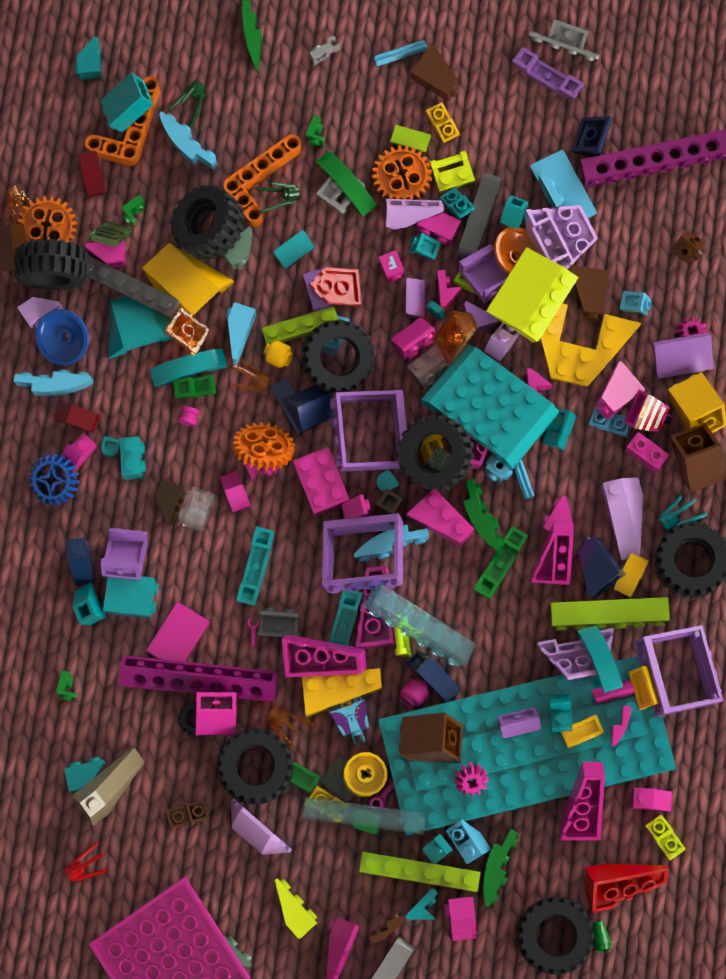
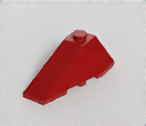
M600 864L585 867L584 884L591 913L610 910L616 907V903L624 899L627 901L632 900L633 895L639 892L647 893L666 884L668 880V866Z

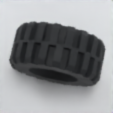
M216 185L195 187L192 189V192H187L183 195L184 198L177 202L178 206L172 212L174 216L171 218L170 223L172 225L171 234L174 241L193 257L202 260H210V258L214 260L219 258V255H226L229 249L232 250L235 247L236 241L239 242L241 238L240 233L244 230V211L239 202L221 187ZM217 211L213 225L204 233L199 234V227L203 219L210 213Z
M39 239L23 242L15 250L14 276L19 283L32 286L33 288L45 290L74 289L82 286L87 280L88 254L84 247L63 240Z
M332 320L324 322L310 331L311 333L306 336L305 343L301 348V363L304 367L303 371L307 374L311 383H314L320 389L336 393L352 391L360 387L364 381H367L370 372L373 371V362L376 355H374L373 351L375 350L374 344L371 343L370 336L364 332L363 328L350 321ZM335 338L348 341L354 348L356 356L352 368L348 372L339 375L328 372L323 367L320 359L323 346Z
M428 416L417 419V422H412L408 425V430L403 431L401 435L403 439L398 442L400 452H397V458L401 460V463L398 464L400 469H404L405 477L412 480L411 483L414 485H419L424 489H446L458 484L461 479L467 476L466 472L471 470L472 464L470 463L471 459H474L475 454L472 453L474 444L470 442L469 438L471 436L469 432L464 430V426L461 423H457L454 419L445 416ZM433 434L444 436L452 448L450 463L440 471L427 469L420 458L422 442L426 437Z
M685 522L681 523L678 527L671 528L663 536L655 552L654 566L657 568L656 574L658 579L661 578L663 581L662 585L665 588H670L671 593H678L683 598H687V596L692 597V599L699 596L704 597L712 591L714 592L725 580L726 540L724 536L721 538L718 535V530L710 529V525L705 523L704 525H699V522H692V524ZM695 543L702 546L708 552L711 563L704 575L693 578L682 574L678 570L674 562L676 550L681 545Z
M248 728V730L237 732L238 734L231 736L228 739L229 741L222 746L221 754L218 755L217 772L219 773L221 784L231 796L243 803L251 805L266 804L271 800L277 799L281 793H284L287 785L290 784L293 772V759L287 745L275 733L269 732L266 729ZM251 748H260L267 751L274 762V770L271 777L260 785H250L244 782L237 771L239 757Z
M559 897L541 899L529 906L521 916L516 932L517 945L526 962L536 970L551 975L567 974L579 968L589 957L588 955L593 948V925L587 913L577 903ZM561 917L571 925L574 932V940L570 949L565 953L550 955L539 947L536 932L540 923L546 918Z

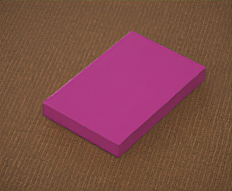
M177 602L146 651L158 659L186 662L209 626L210 621Z

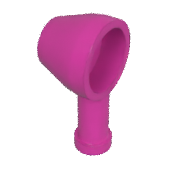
M391 780L388 781V784L379 795L375 794L369 797L367 808L370 812L381 814L386 809L387 803L385 799L395 788ZM375 800H378L380 802V806L378 808L373 807V802Z

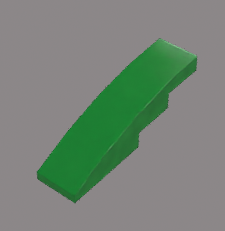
M242 0L243 28L247 48L255 71H259L262 32L256 29V12H250L251 0Z

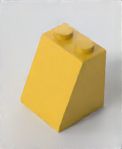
M702 372L692 375L687 380L674 384L668 389L670 401L686 430L706 423L713 433L726 426L725 405Z

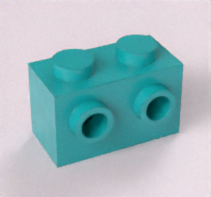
M139 437L120 438L121 475L123 479H143V472H146V463L142 458V454H145L144 442Z

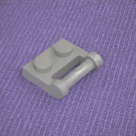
M330 177L316 193L317 197L334 208L340 215L346 212V207L351 202L347 197L340 204L336 202L343 192Z

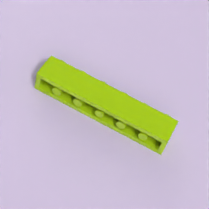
M668 597L556 602L550 604L551 629L556 628L558 632L568 631V628H575L578 631L595 625L599 630L607 629L606 626L623 629L626 628V625H634V628L646 627L645 624H653V627H663L665 623L670 621Z
M362 852L359 869L360 873L471 892H478L481 873Z

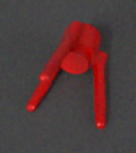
M98 842L91 845L80 856L69 863L70 866L65 868V872L71 882L75 880L81 882L84 879L107 873V869L83 875L85 873L84 868L103 857V852L83 864L79 862L99 844Z

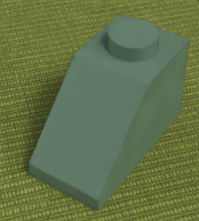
M250 226L240 233L241 238L239 242L236 241L235 247L232 250L229 249L228 253L223 256L233 271L244 267L249 260L253 232Z

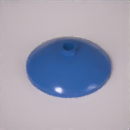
M65 309L50 311L40 319L36 328L37 346L48 361L56 365L67 366L78 362L85 355L89 344L88 331L82 319L72 311Z

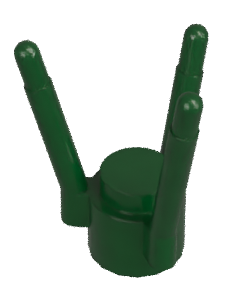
M194 80L168 107V110L171 111L179 102L183 104L189 97L194 100L199 98L189 126L193 128L202 101L206 96L203 93L206 87L201 82Z
M270 182V185L282 188L256 187V191L281 192L282 199L286 200L261 209L260 213L288 204H294V200L299 199V188L295 184Z

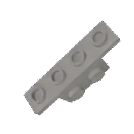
M554 19L548 36L529 31L528 35L532 36L531 40L539 43H542V40L549 42L548 46L556 49H559V47L566 48L567 53L577 55V53L583 54V58L590 61L600 57L599 54L583 49L589 33L585 29Z

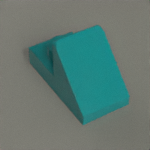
M571 694L551 695L552 732L573 731Z
M441 834L423 848L424 853L433 864H436L453 851Z
M431 888L405 918L407 920H436L425 907H431L438 900L435 897L438 893Z

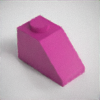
M633 788L631 809L671 812L672 792L658 789Z

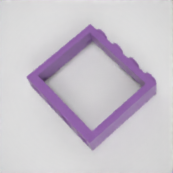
M403 390L336 392L333 395L332 399H330V409L333 410L334 414L331 423L336 435L333 438L334 447H337L335 464L339 467V472L400 469L398 464L401 463L400 458H397V461L346 463L341 403L392 401L396 451L400 452L398 442L402 441L403 437L401 435L404 430H407Z
M399 513L324 521L322 585L327 592L336 594L347 590L355 592L359 589L375 590L378 587L394 588L398 585H403V520ZM395 530L394 574L333 580L334 536Z
M702 625L645 636L634 641L640 666H648L659 704L652 706L654 717L711 706L724 701L717 679V672L714 669L712 654L709 650ZM689 636L707 700L670 707L652 643Z

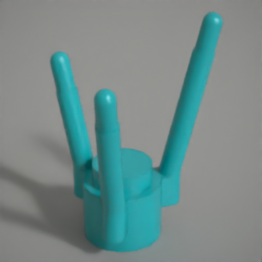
M679 495L667 510L660 514L661 517L658 520L664 529L669 531L675 526H680L681 523L687 522L689 524L706 517L707 513L676 523L679 521L677 516L695 502V499H692L676 512H670L682 499V495Z

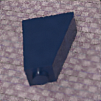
M592 536L582 541V546L578 548L588 595L592 598H597L622 578L625 572L600 539Z
M85 538L65 540L67 560L75 585H85L90 582L94 584L92 546Z
M418 650L405 663L442 700L449 702L457 697L458 691L461 688L430 656Z

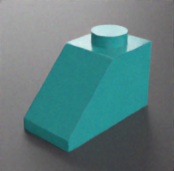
M93 37L77 55V63H74L75 74L79 75L80 80L102 78L101 51L98 37Z

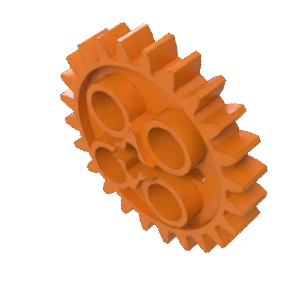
M398 145V150L391 147L390 153L384 150L385 156H378L380 162H374L377 168H372V173H374L372 180L375 181L373 183L374 187H379L377 193L383 192V199L388 196L389 199L413 200L415 197L420 200V194L426 195L425 189H430V185L427 182H432V177H430L432 170L429 169L431 164L426 163L427 157L421 158L422 151L416 154L415 147L409 151L408 145H406L404 150ZM395 161H399L402 174L405 175V182L409 187L408 190L404 186L402 176L399 175V168ZM405 161L412 162V165L404 166L403 163ZM393 167L395 170L389 173L386 171V168ZM415 177L419 181L417 183H411L409 180ZM400 184L401 188L393 189L392 185Z
M43 196V201L36 197L35 204L29 201V208L23 206L26 212L19 213L23 219H17V222L24 224L26 242L44 239L46 234L44 226H47L49 210L52 213L49 218L51 227L47 228V240L50 239L53 233H58L60 237L57 241L69 242V240H75L72 233H78L77 229L73 228L78 225L76 221H72L77 218L75 214H71L73 209H66L68 206L67 202L61 205L60 198L55 202L53 196H51L50 200ZM38 212L45 213L42 219L35 218ZM61 215L63 219L61 222H54V217ZM40 230L41 235L39 237H32L33 231Z
M253 422L252 427L246 424L245 429L240 427L239 432L236 431L232 450H234V455H238V460H243V465L249 463L250 468L257 466V470H260L263 467L267 471L270 467L275 471V466L281 469L282 464L287 466L288 461H292L295 443H293V438L289 437L290 433H284V428L278 430L277 425L270 427V423L264 426L262 422L257 426Z

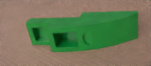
M474 479L467 480L466 484L470 499L463 501L467 514L480 536L496 552L501 554L503 553L504 541L497 532V529L500 528L498 519L493 517L491 513L485 514L488 511L485 501L482 502L480 497L483 494L480 483L477 484Z
M510 829L502 846L494 843L486 863L483 880L484 906L487 908L490 905H495L499 897L496 892L499 887H504L508 879L505 876L507 872L500 869L501 865L506 866L510 858L507 853L510 847L515 848L519 840L516 837L518 832Z

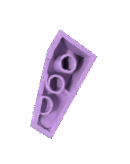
M621 478L602 484L601 490L621 561L628 559L631 553L640 556L643 493L639 478Z

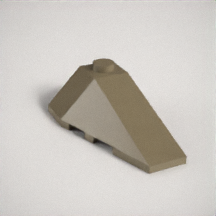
M134 747L72 795V798L92 826L96 825L110 813L145 763Z

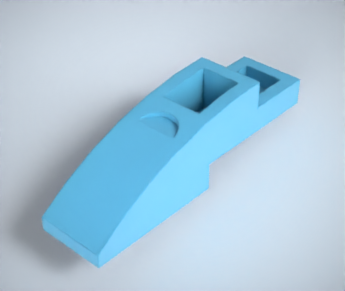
M161 111L159 115L164 130L177 151L192 165H195L199 160L214 170L217 166L215 154L209 150H203L197 141L192 140L191 129L183 123L180 125L176 122L174 116L169 113L166 115Z
M68 370L53 371L52 378L40 374L39 377L32 376L28 372H21V374H15L14 382L17 386L32 387V393L37 396L65 395L93 385V379L88 373L78 372V374H71Z
M403 525V547H406L407 543L412 542L416 545L423 544L429 539L428 528L409 532L408 525ZM387 530L366 542L354 553L355 561L359 560V563L371 561L370 558L378 557V559L390 557L389 554H393L392 546H394L395 530Z

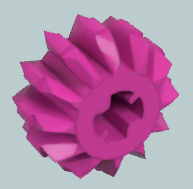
M693 316L690 317L689 321L683 318V323H678V330L675 332L679 336L678 338L708 333L707 330H704L707 326L706 323L700 325L701 319L698 318L697 321H694ZM691 330H694L695 333H693L692 335H690L689 332H690Z
M471 762L469 767L462 764V771L456 770L457 777L454 778L457 790H462L464 796L470 793L472 798L475 792L481 795L480 789H486L487 785L485 783L489 781L488 776H486V770L481 769L480 764L474 767Z

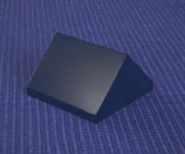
M612 117L582 118L571 151L588 158L600 156L610 129Z
M316 385L283 399L284 404L301 432L334 417L333 410L330 409L329 392L316 387Z

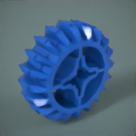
M53 454L52 457L51 455H46L45 459L40 457L39 463L34 462L33 465L36 469H30L29 471L33 473V476H28V479L32 480L33 483H30L28 486L34 487L31 493L37 494V500L42 499L43 504L49 502L50 506H54L55 502L57 505H61L62 501H69L68 497H74L72 491L78 490L74 484H78L80 481L75 480V476H79V473H73L76 466H70L71 460L65 461V456L59 457L58 454ZM51 465L48 474L41 476L44 469ZM58 466L64 470L66 478L60 474ZM54 477L56 478V480L61 481L51 482V480H47V478ZM41 482L47 485V491H49V493H47L44 490ZM66 484L64 490L56 495L57 491H59V486Z

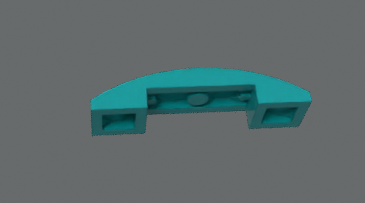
M214 349L165 362L151 368L150 372L154 387L156 388L173 383V380L208 370L212 372L226 368L227 363L223 349Z
M256 526L244 577L240 584L236 601L253 606L256 605L275 531Z
M348 590L342 592L329 639L330 643L348 646L363 592H351Z
M597 626L578 630L579 639L590 656L603 692L622 688L623 684L611 651Z

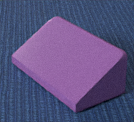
M406 278V318H425V281Z
M536 708L497 717L503 738L541 729Z

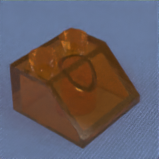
M179 308L168 321L163 332L195 355L209 334L210 329L182 308Z
M453 311L435 335L447 365L453 363L478 328L472 313Z

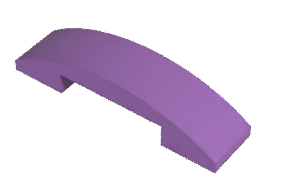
M524 47L521 48L512 61L529 77L567 98L575 99L584 86L583 82L571 75L566 76L539 60L538 55Z

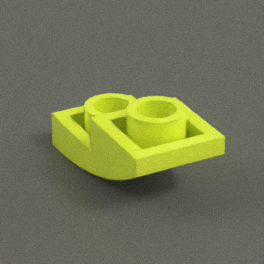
M662 814L645 825L669 861L686 850Z

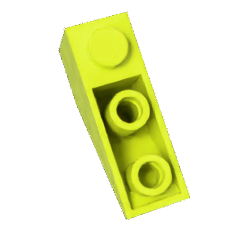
M277 878L275 883L285 923L300 940L318 924L315 921L318 917L311 909L307 911L302 906L304 901L298 894L294 896L289 891L291 887L284 879L280 881Z

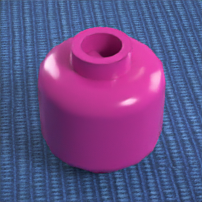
M421 679L409 680L400 691L401 701L409 708H419L429 697L427 683Z

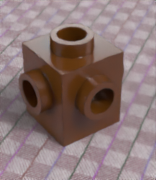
M687 231L678 239L671 250L678 255L680 260L688 264L693 260L697 261L703 255L702 249L706 245L698 236Z

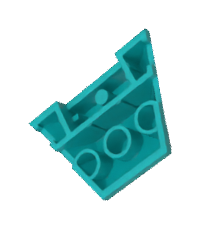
M126 296L111 300L109 359L161 340L165 342L181 337L166 316Z

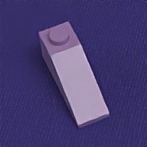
M386 199L385 225L390 229L408 227L443 212V203L436 200Z

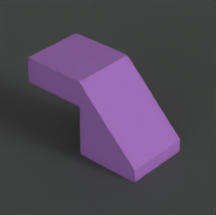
M321 269L303 274L314 312L332 307V305L326 304L309 286L313 279L321 272Z

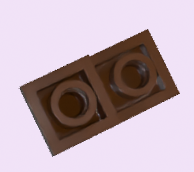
M205 799L165 811L170 830L210 819Z
M399 913L388 916L389 921L385 922L388 930L384 931L383 928L372 931L373 936L369 937L372 945L392 934L405 920L404 915L400 916Z

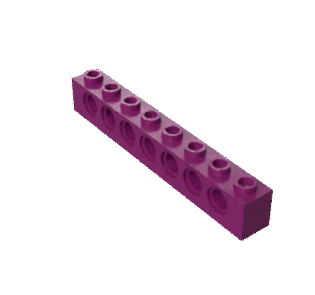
M726 129L581 159L580 170L584 187H596L604 182L615 183L623 178L630 180L643 174L650 176L657 171L669 172L676 167L688 168L696 163L700 165L707 164L710 160L715 159L718 161L725 160ZM713 146L715 150L709 151L706 147ZM693 149L697 154L692 155L688 150ZM675 153L679 158L674 159L670 154ZM658 157L661 161L654 162L651 158ZM640 161L642 165L636 166L633 162ZM620 164L624 169L618 170L615 168V165ZM603 168L606 173L600 174L597 172V169Z
M123 655L119 667V686L193 694L197 692H236V698L274 702L277 690V671Z

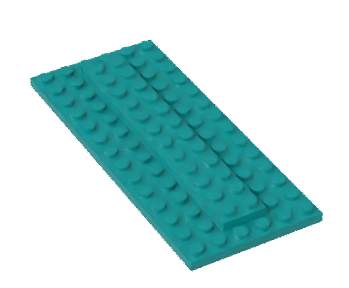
M638 656L615 661L621 681L629 680L631 682L628 672L641 667ZM562 674L378 720L406 835L408 836L453 825L461 820L469 821L570 796L582 762H603L605 774L604 787L676 770L663 717H654L652 706L639 710L635 693L595 704L592 690L601 687L597 675L567 680ZM571 694L572 725L597 715L604 733L567 749L561 733L552 732L551 695ZM631 706L629 722L622 738L615 747H610L612 726L620 725L622 707ZM536 708L541 724L540 730L509 738L502 737L497 717ZM445 712L463 725L461 763L408 761L400 756L399 744L401 743L400 726L402 724V717ZM470 762L473 764V767L480 764L481 769L486 770V776L489 779L485 783L487 788L480 789L481 795L475 792L473 798L470 796V793L464 796L462 790L458 791L456 788L457 784L454 781V778L457 777L456 770L462 771V764L469 767Z

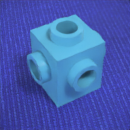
M492 455L485 463L487 465L486 475L493 482L497 481L500 484L503 480L507 481L513 474L511 469L497 460V456L494 457ZM499 463L503 468L498 469L496 465Z

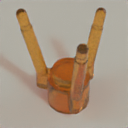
M18 186L8 189L6 191L8 197L6 201L9 205L14 224H18L13 205L18 206L24 218L27 219L28 216L22 203L25 200L30 205L29 201L31 200L27 197L25 191L21 192ZM41 212L37 213L41 218L44 217Z
M240 357L239 361L255 371L256 374L236 365H233V368L254 378L252 384L255 386L235 383L232 386L254 390L259 393L261 390L266 391L271 377Z
M274 707L267 716V720L271 722L270 726L294 750L295 746L278 727L284 724L289 729L297 732V728L286 721V716L314 728L317 727V724L287 712L283 708L278 709Z

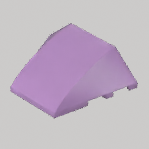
M581 205L551 209L542 208L539 210L526 209L524 211L526 233L535 251L565 269H568L598 239Z
M614 628L600 630L611 651ZM556 639L537 643V646L567 680L597 675L590 656L581 641L558 645Z
M234 798L231 800L232 829L261 855L291 852L292 849Z

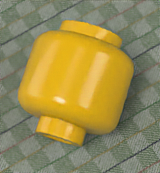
M277 340L267 344L264 349L266 362L278 368L288 366L293 358L291 347Z

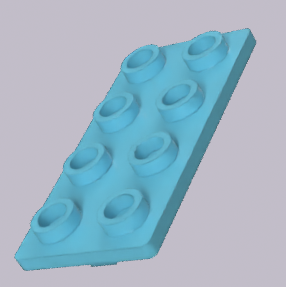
M560 150L530 165L552 208L581 205L587 218L596 215L597 212L564 150Z

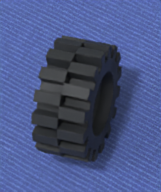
M190 701V703L184 704V707L179 710L180 713L178 714V724L181 730L191 737L204 736L196 735V727L190 725L188 721L189 715L192 712H196V702Z

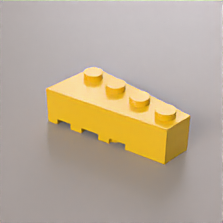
M380 668L368 669L362 674L302 677L306 717L326 711L329 707L362 695L364 697L382 690Z

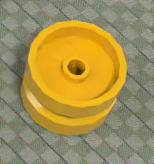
M368 752L354 755L346 763L343 770V781L346 788L358 797H370L377 794L384 787L387 780L385 763L379 756ZM367 772L368 778L366 777L365 779H362L361 773Z

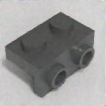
M264 608V611L259 612L258 636L284 638L287 634L298 636L299 614L295 613V610L284 609L283 612H276L274 608Z

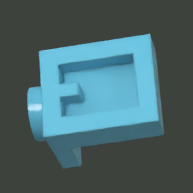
M623 291L620 310L640 312L643 316H647L648 310L651 308L650 297L644 292Z

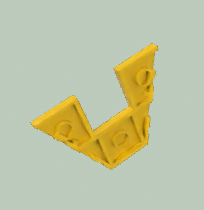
M561 304L540 338L550 379L587 388L639 328L641 323L604 314L596 350L560 341L568 307L566 304Z

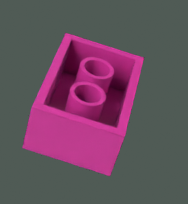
M329 447L293 461L314 517L342 507L341 504L350 500Z

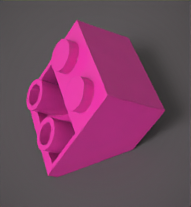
M420 317L391 339V345L404 362L408 359L412 360L419 354L418 351L422 348L427 349L434 343L435 329Z
M197 692L196 735H235L236 692Z

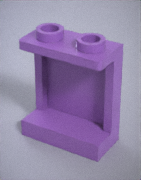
M489 244L459 261V273L484 304L492 301L508 277L494 256L493 246Z
M109 528L105 557L101 560L102 576L140 580L148 545L147 532Z

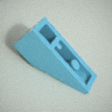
M234 302L232 308L229 307L226 318H228L233 365L237 366L256 318V309Z

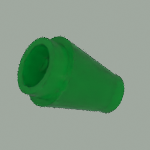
M604 922L592 923L594 933L592 945L595 952L611 950L610 945L612 943Z

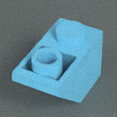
M463 820L446 830L466 864L471 863L491 850L481 832Z

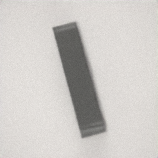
M484 172L473 203L475 209L470 212L458 248L457 257L464 259L479 251L502 182L501 177Z

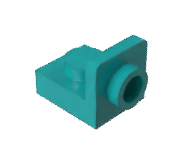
M421 233L411 238L408 252L411 254L418 253L432 261L435 260L441 242Z

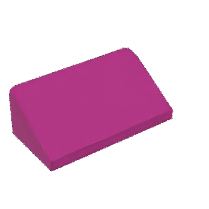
M629 680L622 681V688L603 692L600 687L593 689L592 695L595 704H600L633 695L634 687Z

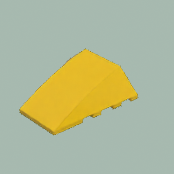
M168 243L142 268L153 288L180 301V305L172 316V320L180 333L194 320L193 315L217 292L222 294L234 283L232 279L171 243Z

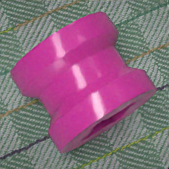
M182 406V414L178 418V422L195 427L197 424L196 417L199 416L200 411L192 407Z

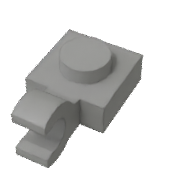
M335 36L328 38L327 44L318 45L311 50L309 54L313 65L330 57L331 53L340 50V44L336 46L331 45L332 42L336 41Z

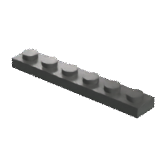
M88 256V278L170 319L180 305L179 300Z

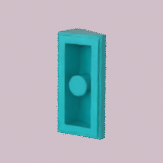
M302 230L274 250L273 254L283 268L287 269L313 250L315 246L304 230Z
M557 408L559 414L548 426L542 443L565 450L576 415L569 410Z

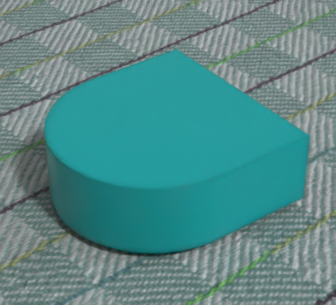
M433 301L426 305L427 311L436 319L442 321L445 318V313L441 306Z
M103 436L101 444L102 453L108 458L116 457L120 453V440Z
M389 469L380 474L376 481L378 489L382 492H385L386 489L392 491L399 486V483Z

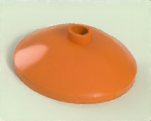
M520 227L518 229L506 228L499 233L494 243L496 260L507 275H509L526 247L535 251L526 230Z

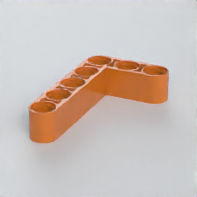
M148 76L144 79L147 88L150 85L155 86L154 89L148 90L153 106L137 119H145V121L138 124L136 120L130 125L123 142L98 135L88 136L85 140L88 153L97 151L98 158L127 166H134L138 163L160 95V86L155 77ZM133 136H140L136 141L131 140ZM94 143L99 144L97 148H90ZM116 148L114 153L108 152L109 149ZM128 153H134L131 158L126 157Z
M290 134L224 181V190L238 202L243 199L248 200L247 204L240 206L243 208L245 221L251 227H258L263 223V214L260 213V207L247 191L301 153V140L297 135ZM291 143L297 144L295 148L288 147ZM277 153L282 154V157L279 159H276L273 156ZM261 164L267 165L265 169L258 168ZM245 175H252V178L249 180L243 179ZM231 185L237 186L234 191L228 190ZM252 214L259 215L257 219L250 218Z

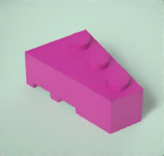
M432 490L406 514L408 520L414 521L426 529L428 528L458 546H461L474 534L475 529L437 490Z
M553 522L531 571V583L570 585L574 533L573 522Z

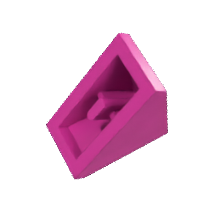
M238 471L220 477L233 513L251 506Z

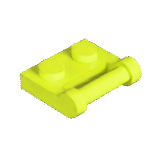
M465 150L461 151L458 155L442 160L429 161L440 194L454 187L457 189L475 183ZM460 161L463 163V166L439 173L438 168Z
M403 615L391 616V622L394 624L397 648L395 649V655H400L403 658L411 657L407 619Z

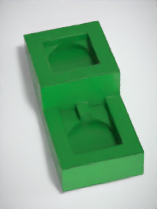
M213 375L173 380L175 399L197 398L216 394Z

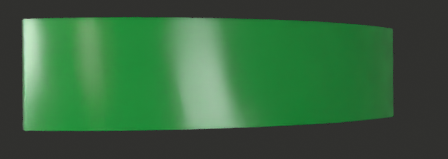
M328 151L316 161L320 169L334 181L362 217L377 206L360 181L334 153Z
M513 526L510 528L503 540V553L499 554L496 552L475 585L474 591L489 600L491 599L527 540V534Z

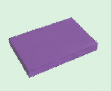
M710 332L653 342L656 376L658 379L714 369Z

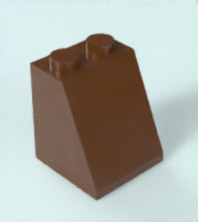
M706 423L670 436L683 482L690 492L726 479L721 445Z
M445 712L402 717V724L400 726L401 743L399 744L400 756L408 761L461 763L463 725Z

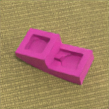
M631 706L622 707L620 725L612 726L610 747H615L622 738L629 722Z

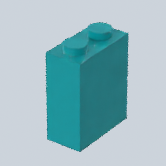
M132 72L100 100L103 107L102 111L108 120L107 124L113 130L117 129L121 133L153 106L144 80Z
M141 576L140 580L108 577L103 611L105 614L151 619L152 614L156 612L154 595L158 594L159 583H156L155 578Z

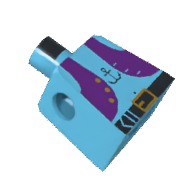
M363 695L328 708L343 737L351 735L355 745L366 741L362 731L369 728Z

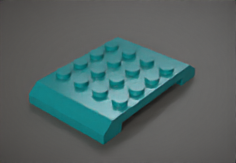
M471 345L466 346L421 399V403L434 413L438 412L442 416L452 418L455 422L461 423L464 426V430L469 432L474 440L496 455L497 460L511 470L514 469L559 414L558 409L553 403L477 347Z

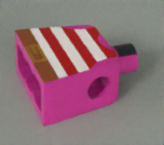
M638 389L624 423L635 429L658 432L663 424L670 425L672 415L667 414L669 406Z

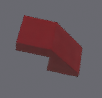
M97 151L78 155L88 197L106 194Z
M60 402L54 420L59 423L72 425L81 431L93 433L100 415L73 404Z

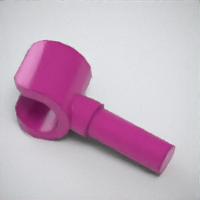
M249 618L248 627L251 630L250 646H255L259 620L257 619L255 626H251V619Z

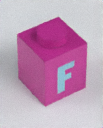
M396 250L379 257V264L387 282H397L405 276L404 268Z

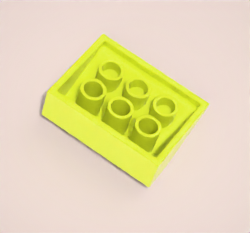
M526 247L486 312L532 343L538 342L578 277L559 264Z

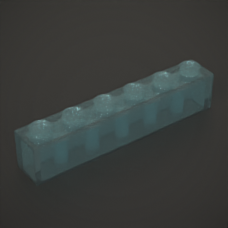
M384 585L374 586L364 605L371 615L381 617L387 625L397 627L403 635L413 637L419 645L432 649V653L439 657H445L448 659V663L453 666L466 665L476 646V643Z
M305 797L303 818L421 835L424 834L426 815L420 812Z

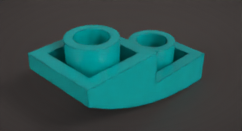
M455 187L440 197V200L447 209L459 219L475 209L465 195L462 196Z

